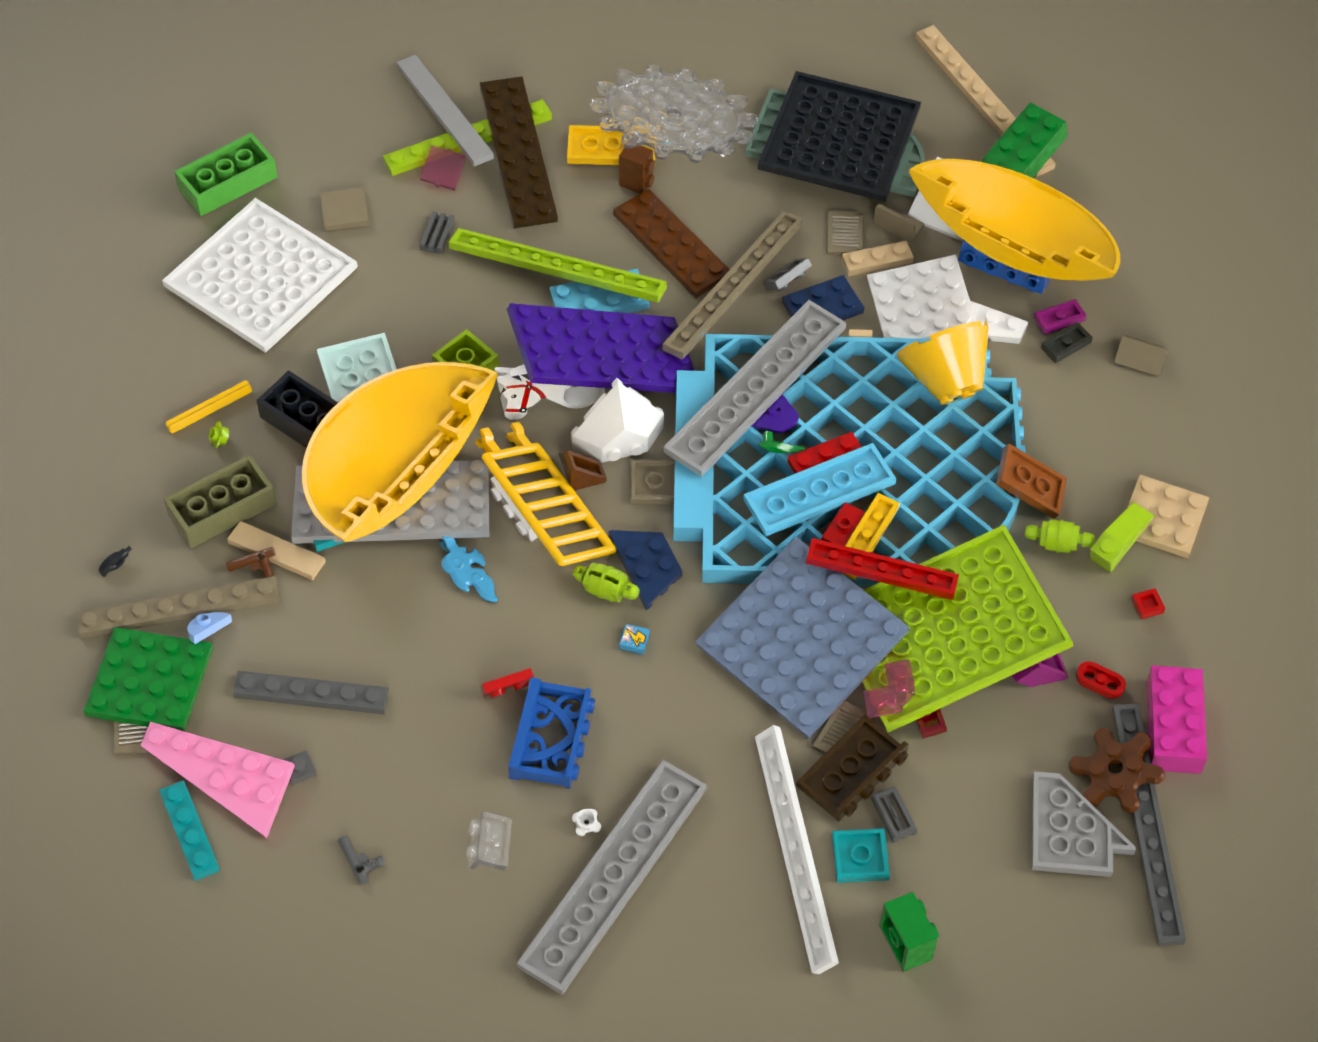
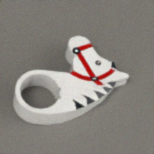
M524 364L516 368H494L495 372L499 375L497 383L500 394H502L500 399L504 414L510 420L523 418L527 414V409L543 398L568 408L577 409L596 403L602 394L605 393V388L530 383Z

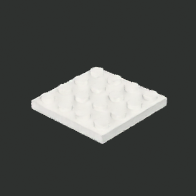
M956 254L867 275V281L884 338L931 339L929 336L931 334L976 321Z

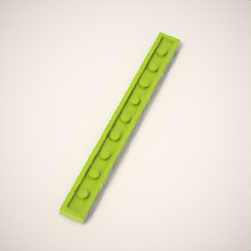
M461 228L457 229L449 241V249L656 303L660 301L667 289V281Z

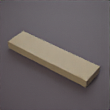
M242 521L237 524L227 539L228 544L251 554L273 547L276 556L270 557L269 562L312 581L325 564V557ZM265 553L260 554L259 557L264 559Z

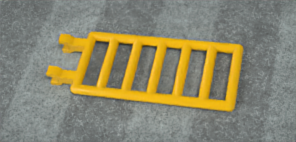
M520 422L511 423L510 427L513 432L506 434V438L510 442H514L516 446L505 449L498 447L493 440V434L489 428L480 429L479 433L482 438L476 439L475 444L485 451L482 454V460L557 565L566 566L616 553L617 549L543 447L537 442L531 443L525 436ZM534 452L540 459V461L502 469L495 461ZM545 469L553 477L515 486L507 478ZM557 486L565 493V495L525 503L519 495ZM572 503L578 511L543 520H537L532 513L533 511ZM583 520L590 528L589 530L550 538L545 531L547 528ZM598 538L603 547L565 556L557 548L558 546Z

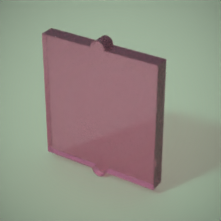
M431 146L420 180L434 184L436 187L441 186L455 191L466 156L452 152L451 149L445 150Z

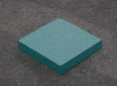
M885 828L832 831L836 883L889 881L890 872Z

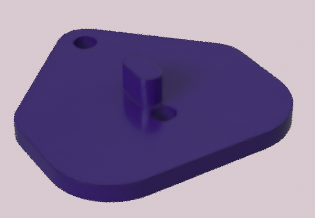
M782 394L758 418L752 427L782 433L797 425L799 415Z

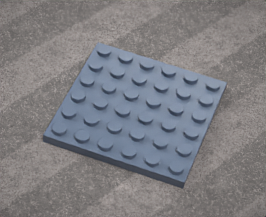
M795 537L695 643L698 648L809 739L910 631V627L841 572L806 564L810 547Z

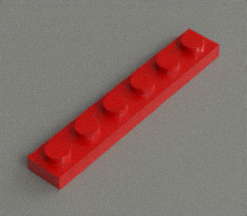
M815 538L811 540L806 564L950 600L954 598L959 574Z

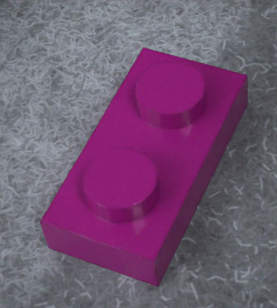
M1073 299L1035 312L1034 319L1043 334L1046 335L1072 326L1077 322H1084L1087 315L1077 300Z

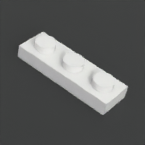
M490 478L493 486L490 491L497 502L502 501L504 504L503 509L509 519L513 517L517 523L515 525L522 536L526 534L531 542L538 537L496 478Z

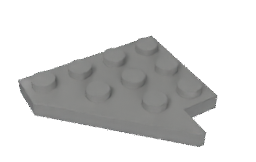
M1034 771L1032 776V870L1112 877L1113 853L1134 855L1136 847L1061 774Z

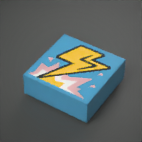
M626 624L619 643V649L643 655L650 636V629Z

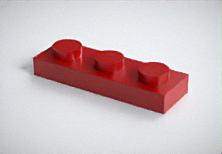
M849 432L788 456L787 463L794 474L862 446L853 432Z

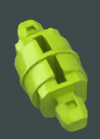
M1050 519L1049 522L1043 521L1042 529L1036 525L1026 526L1025 537L1032 540L1039 538L1040 546L1045 547V550L1056 551V553L1077 551L1078 544H1082V547H1092L1095 542L1093 534L1087 532L1080 534V526H1075L1074 522H1067L1064 519H1061V521Z
M593 562L589 568L582 565L575 566L572 573L576 580L582 582L589 594L595 595L599 599L619 603L623 597L630 600L636 599L640 591L636 585L629 582L627 575L623 571L615 569L613 566Z

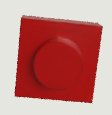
M1156 588L1132 595L1131 600L1140 619L1164 614L1165 606Z

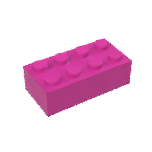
M1152 665L1146 680L1148 735L1152 740V745L1149 748L1151 765L1162 767L1164 771L1201 774L1207 760L1203 669Z

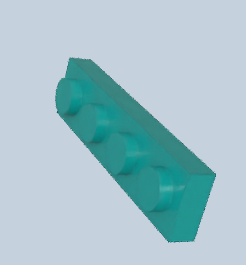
M184 780L160 789V795L194 880L197 881L219 872L218 863Z

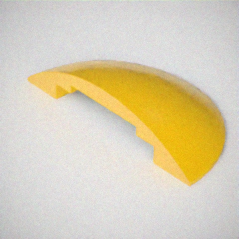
M963 159L926 161L915 165L909 170L914 183L936 214L971 246L998 262L1036 276L1059 280L1085 281L1114 277L1118 271L1120 252L1115 239L1108 229L1082 205L1043 182L1007 168Z
M458 362L424 363L383 374L363 384L344 397L328 412L314 431L303 459V490L308 505L317 520L334 536L347 542L366 536L402 515L435 484L463 447L487 403L498 375L497 372L484 367Z

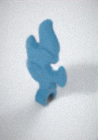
M442 536L443 541L439 544L448 554L442 558L441 566L446 573L450 574L453 583L465 592H468L469 586L472 585L484 600L493 603L497 602L498 598L495 596L493 580L486 575L483 569L471 567L472 563H478L482 567L485 566L483 555L474 548L470 553H467L465 547L457 546L453 537Z

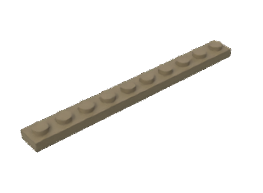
M783 210L663 343V351L683 360L801 228L803 219Z

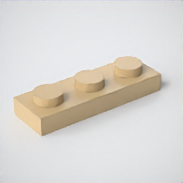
M907 241L843 253L841 260L847 275L853 276L911 264L914 257Z

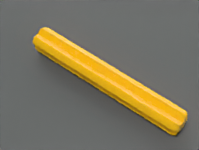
M244 380L165 422L166 427L173 434L252 392V387L247 380Z

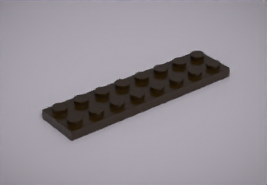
M523 76L480 82V91L513 228L558 222Z

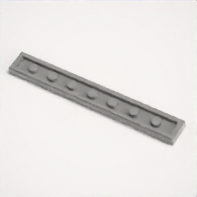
M416 55L396 62L399 71L473 166L494 159L491 149Z

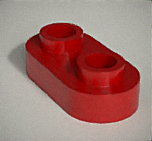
M1091 661L1081 663L1077 669L1076 680L1081 686L1108 699H1117L1123 695L1126 681L1120 674ZM1086 675L1091 676L1092 679H1088V678H1086L1085 676H1086ZM1112 686L1115 688V690L1109 689L1108 687Z

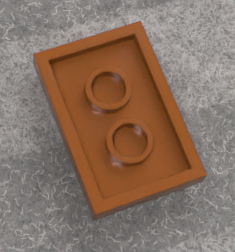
M1006 445L1003 448L996 485L1051 518L1055 519L1061 512L1067 478L1013 445Z

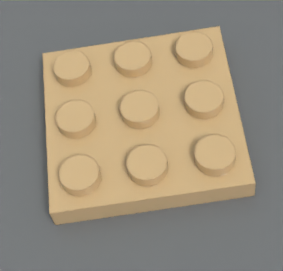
M1139 475L1128 507L1135 502L1152 513L1154 518L1136 541L1188 559L1210 497Z

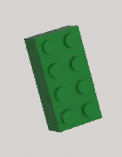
M1030 102L980 162L1007 168L1034 178L1068 137L1067 123L1065 120Z

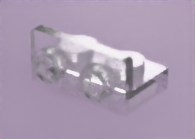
M483 811L471 821L469 826L471 842L466 852V857L469 859L468 868L475 869L480 864L504 871L508 867L511 818Z

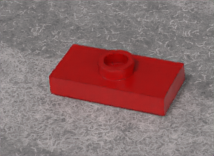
M845 502L823 534L821 540L845 546L866 512Z

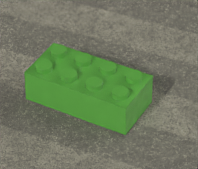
M252 132L174 171L179 191L200 216L278 177L275 159Z

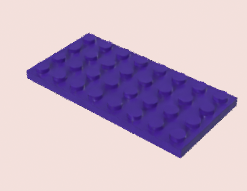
M510 303L506 309L530 383L612 389L613 381L618 378L625 387H631L633 390L676 393L677 370L695 371L689 354L682 360L663 351V343L678 328L675 317Z

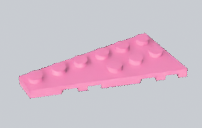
M150 722L141 746L267 839L295 765L292 762Z

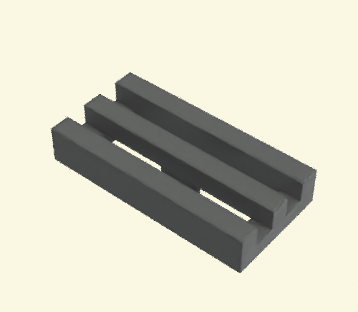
M432 212L420 242V250L442 254L455 221L454 215L446 217L445 213L437 215V212ZM436 221H438V223H437V225H436V228H435V230H434L433 236H432L431 241H430L429 246H428L427 244H428V241H429V239H430L431 233H432V231H433V228H434V226H435ZM443 223H446L438 247H434L440 234Z
M896 787L886 789L871 796V800L893 843L897 842L901 837L905 839L910 834L912 836L917 834L918 829ZM889 795L893 797L908 828L904 829L888 797ZM880 798H882V800H883V802H884V804H885V806H886V808H887V810H888V812H889V814H890L892 820L894 821V823H895V825H896V827H897V829H898V832H896V830H895V828H894V826H893V824H892V822H891V820H890V818H889V816H888V814H887V812H886V810H885V808H884V806H883V804H882Z

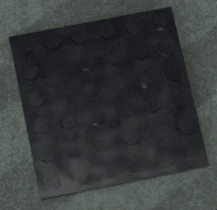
M796 71L758 161L757 169L886 202L919 114L921 102Z

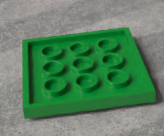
M114 627L83 710L85 717L148 727L150 722L185 732L213 650L212 643L200 641L194 644L190 639Z

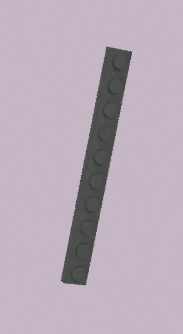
M1139 704L1113 705L1112 714L1119 743H1127L1137 733H1144ZM1147 750L1143 755V761L1151 765ZM1144 783L1137 788L1136 795L1140 800V807L1132 813L1156 942L1157 946L1181 945L1185 943L1186 938L1156 788L1154 784Z

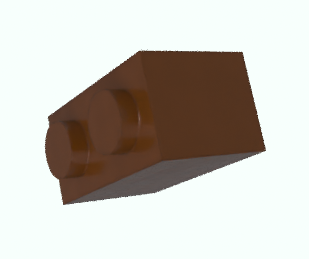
M631 141L627 143L619 155V186L640 194L653 185L655 179L653 175L655 160H653L652 149Z

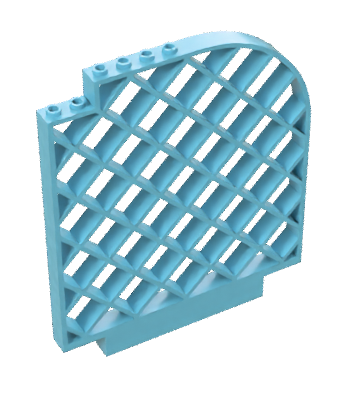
M706 334L705 371L677 370L675 435L714 396L715 370L730 380L740 369L729 360L738 353H752L755 355L773 335ZM837 337L816 359L820 364L807 375L801 374L791 384V387L783 393L791 405L804 395L822 410L807 423H804L799 418L797 425L789 429L793 434L783 442L797 446L805 443L810 448L824 443L826 440L817 432L834 420L846 431L853 432L860 445L864 444L866 446L873 443L890 470L894 469L913 484L899 498H895L886 489L868 495L874 500L876 495L880 493L900 502L899 509L893 519L896 518L915 534L900 549L882 536L874 550L883 556L915 563L910 557L925 544L930 546L939 555L955 548L953 544L939 534L953 520H957L976 537L993 530L968 509L983 495L1007 514L1001 526L1005 524L1009 531L1014 522L1020 499L1016 496L1015 498L1011 497L996 485L1000 465L985 476L965 459L979 447H982L1001 462L1003 448L1006 445L994 437V435L1008 423H1011L1012 445L1025 453V445H1021V440L1024 438V426H1020L1019 421H1022L1023 414L1022 407L1018 406V402L1021 400V388L1017 387L1016 378L991 377V368H987V363H990V349H987L984 389L975 392V395L962 399L960 396L954 402L941 405L940 401L929 392L897 357V352L915 341L922 343L931 339ZM854 355L867 356L878 366L862 377L845 362ZM831 373L850 387L835 400L816 386ZM889 374L908 388L906 392L894 401L874 387ZM1001 396H1009V402ZM860 397L880 411L865 425L846 410ZM919 398L939 413L924 426L904 411ZM977 399L997 414L984 427L963 412ZM890 421L911 436L896 449L876 434ZM949 422L969 437L955 451L935 436ZM752 426L714 464L734 480L716 495H713L714 465L700 477L675 460L673 541L703 542L702 583L751 584L795 537L811 544L812 538L821 540L823 535L818 530L836 517L842 508L840 506L813 517L809 521H803L791 526L790 528L794 533L778 546H775L758 531L760 527L753 515L745 520L733 510L728 503L744 490L751 492L763 487L764 485L758 479L774 466L787 477L794 474L787 463L790 453H774L763 449L758 445L760 442H763V436L758 432L760 429L753 428ZM745 441L764 456L748 470H745L728 456ZM921 445L942 461L927 474L923 473L906 459ZM952 470L973 486L958 500L937 484ZM923 494L944 510L930 524H927L908 508ZM713 514H716L734 529L733 532L716 545H713ZM746 540L765 557L754 566H739L727 554ZM858 576L856 580L849 578L860 587H871L880 583Z

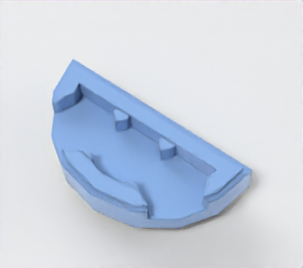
M212 612L197 615L187 627L190 641L196 644L232 622L231 614Z

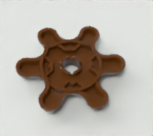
M1100 728L1094 734L1097 751L1088 757H1072L1069 762V770L1075 775H1085L1090 779V786L1084 791L1082 796L1094 807L1098 806L1104 798L1112 796L1119 800L1123 811L1133 813L1140 807V800L1136 795L1137 788L1144 783L1154 785L1162 783L1166 777L1165 771L1160 766L1149 765L1143 761L1144 753L1152 745L1151 737L1148 734L1140 732L1129 742L1119 743L1114 740L1110 730ZM1122 764L1123 769L1120 773L1113 774L1109 771L1110 765Z

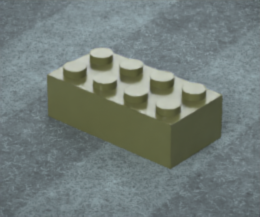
M251 455L163 498L168 516L191 549L236 526L240 521L244 522L277 505L274 487Z

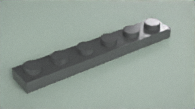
M238 671L233 696L234 698L385 715L389 688Z

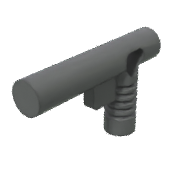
M343 836L338 840L359 885H364L369 881L366 875L369 871L371 872V870L373 871L385 865L382 856L369 861L365 853L357 855L348 836ZM363 869L361 873H358L356 870Z

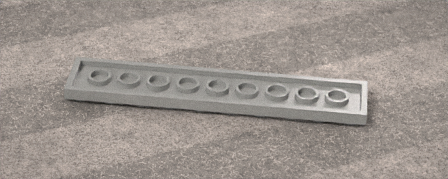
M808 300L664 446L663 452L702 477L846 329V322Z
M663 760L519 959L517 968L563 995L707 790V784Z

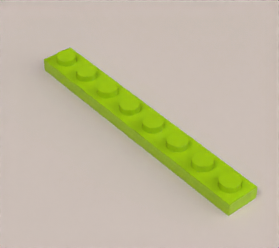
M543 99L530 103L535 125L552 120V113ZM487 119L471 124L485 143L492 141ZM445 133L383 155V162L391 176H395L462 152V150L451 136Z

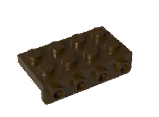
M864 715L797 780L796 786L840 822L845 816L850 817L856 811L857 804L862 799L867 800L872 795L875 786L879 782L884 783L892 773L891 769L896 764L901 766L909 755L907 753L909 744L905 741L900 744Z

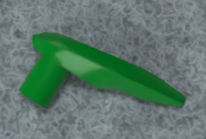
M765 431L763 433V442L758 444L763 449L774 453H792L805 450V447L773 441V433L771 431Z

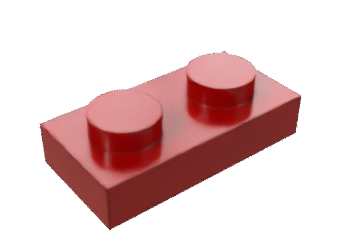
M531 668L483 683L480 688L483 697L490 695L491 698H496L504 695V690L514 687L516 691L528 687L531 677L534 678Z

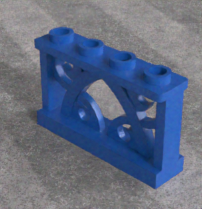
M531 677L508 766L509 779L520 780L522 778L571 788L572 780L577 781L580 766L576 765L578 757L582 758L584 754L585 743L582 742L583 735L588 736L590 720H587L588 714H593L595 707V698H592L590 688L581 689L541 682V679ZM541 695L556 697L558 700L554 703ZM567 700L578 701L581 707L577 712H571L570 708L573 704L566 705L564 709L561 708V705ZM547 712H550L543 720L537 718L538 713H544L546 716ZM556 717L566 730L567 736L556 745L546 749L543 738L539 734L532 732V729L547 726ZM578 720L577 728H575L572 721ZM532 742H537L541 747V751L538 752L537 747L532 749L529 745ZM570 747H572V748H571L570 755H569L567 752H565V751H567ZM552 759V764L558 768L557 762L564 760L566 767L561 772L551 771L546 761ZM541 763L542 769L523 765Z

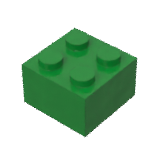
M910 892L884 903L879 927L902 971L905 972L932 961L939 933L933 922L930 923L926 917V908L922 900H917L914 892Z

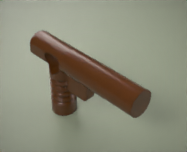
M269 547L226 563V567L230 572L250 565L252 571L262 569L264 578L273 577L274 574L270 567L269 558L276 556L273 547ZM265 553V558L262 560L259 556Z

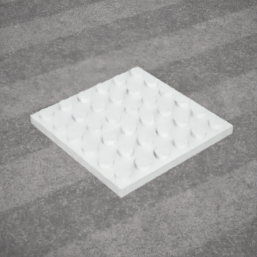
M254 198L165 277L162 282L164 287L266 353L358 266L357 261L257 198Z

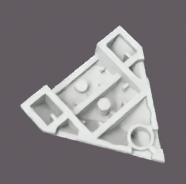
M618 378L613 381V388L608 394L603 393L584 416L585 421L580 427L575 426L571 431L572 449L602 463L648 452L664 428L663 410L652 406L648 399L631 387H625Z

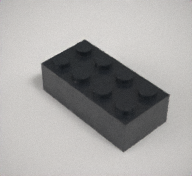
M289 370L256 400L260 418L306 448L320 422L338 403Z

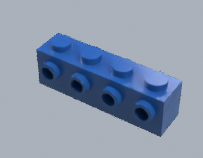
M963 239L958 258L959 262L1040 294L1043 293L1049 284L1050 278L1026 273L998 262L977 250Z

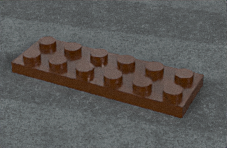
M650 189L613 209V215L695 298L714 288L730 270Z

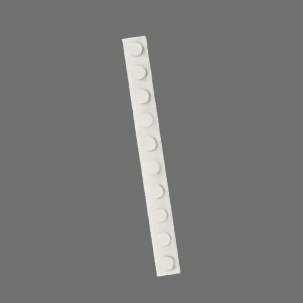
M773 725L755 736L811 971L815 974H821L839 964L781 728Z

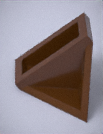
M569 450L558 454L568 483L574 490L602 484L607 481L600 461Z

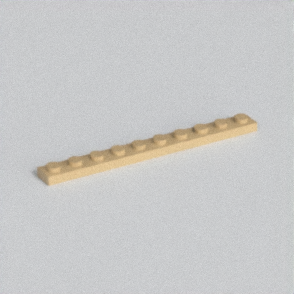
M934 25L916 32L915 39L996 132L1002 136L1016 119L1014 115ZM1051 157L1035 175L1036 177L1055 168L1056 163Z

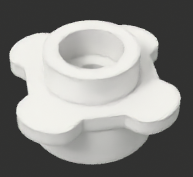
M583 809L573 814L572 821L576 823L577 835L585 836L586 833H597L601 830V824L597 821L596 810Z

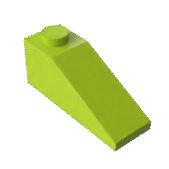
M1133 502L1090 549L1091 560L1111 573L1152 521L1154 515Z

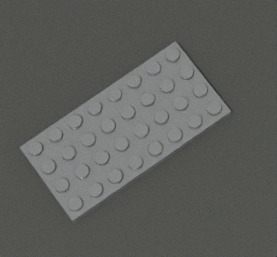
M483 460L452 461L435 484L402 515L366 536L347 542L442 539V536L453 538L490 537L489 468ZM296 466L291 533L292 544L314 543L313 540L333 539L334 542H344L323 527L314 516L303 490L302 466Z

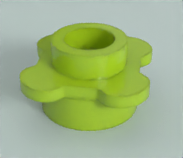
M217 421L215 427L213 426L210 429L209 440L216 449L219 445L224 446L228 441L229 429L221 426V422Z

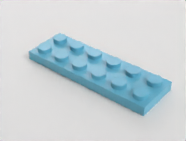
M871 443L744 494L743 500L766 537L843 506L845 502H853L895 485L896 477L875 445Z

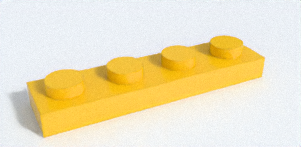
M878 493L845 546L872 553L897 513L900 502ZM842 573L853 580L857 578V576Z

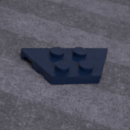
M609 531V538L615 545L616 552L632 584L636 585L640 590L638 596L645 610L650 609L652 602L659 595L662 596L669 586L682 576V569L667 540L661 532Z

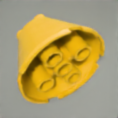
M975 321L929 335L931 340L922 343L915 341L897 352L898 360L940 401L941 405L954 401V398L959 396L962 399L975 395V392L984 389L988 323L985 321L984 325H982L981 321Z

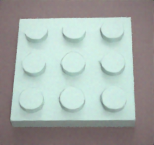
M385 333L317 349L330 397L338 403L363 384L383 374L397 370Z

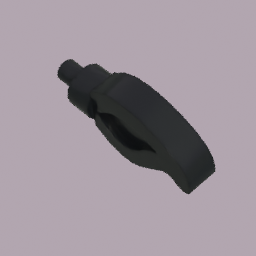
M128 546L126 549L122 548L119 552L109 555L100 565L99 573L105 577L107 573L121 567L132 548Z

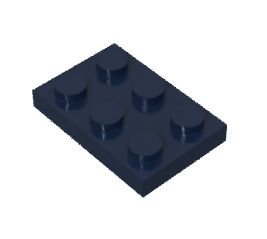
M844 275L782 297V303L791 317L808 300L841 320L864 313L863 304Z

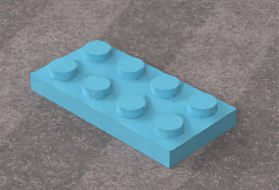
M634 269V270H629V271H628V272H632V273L639 274L638 269ZM579 282L549 287L554 307L632 313L650 309L649 300Z

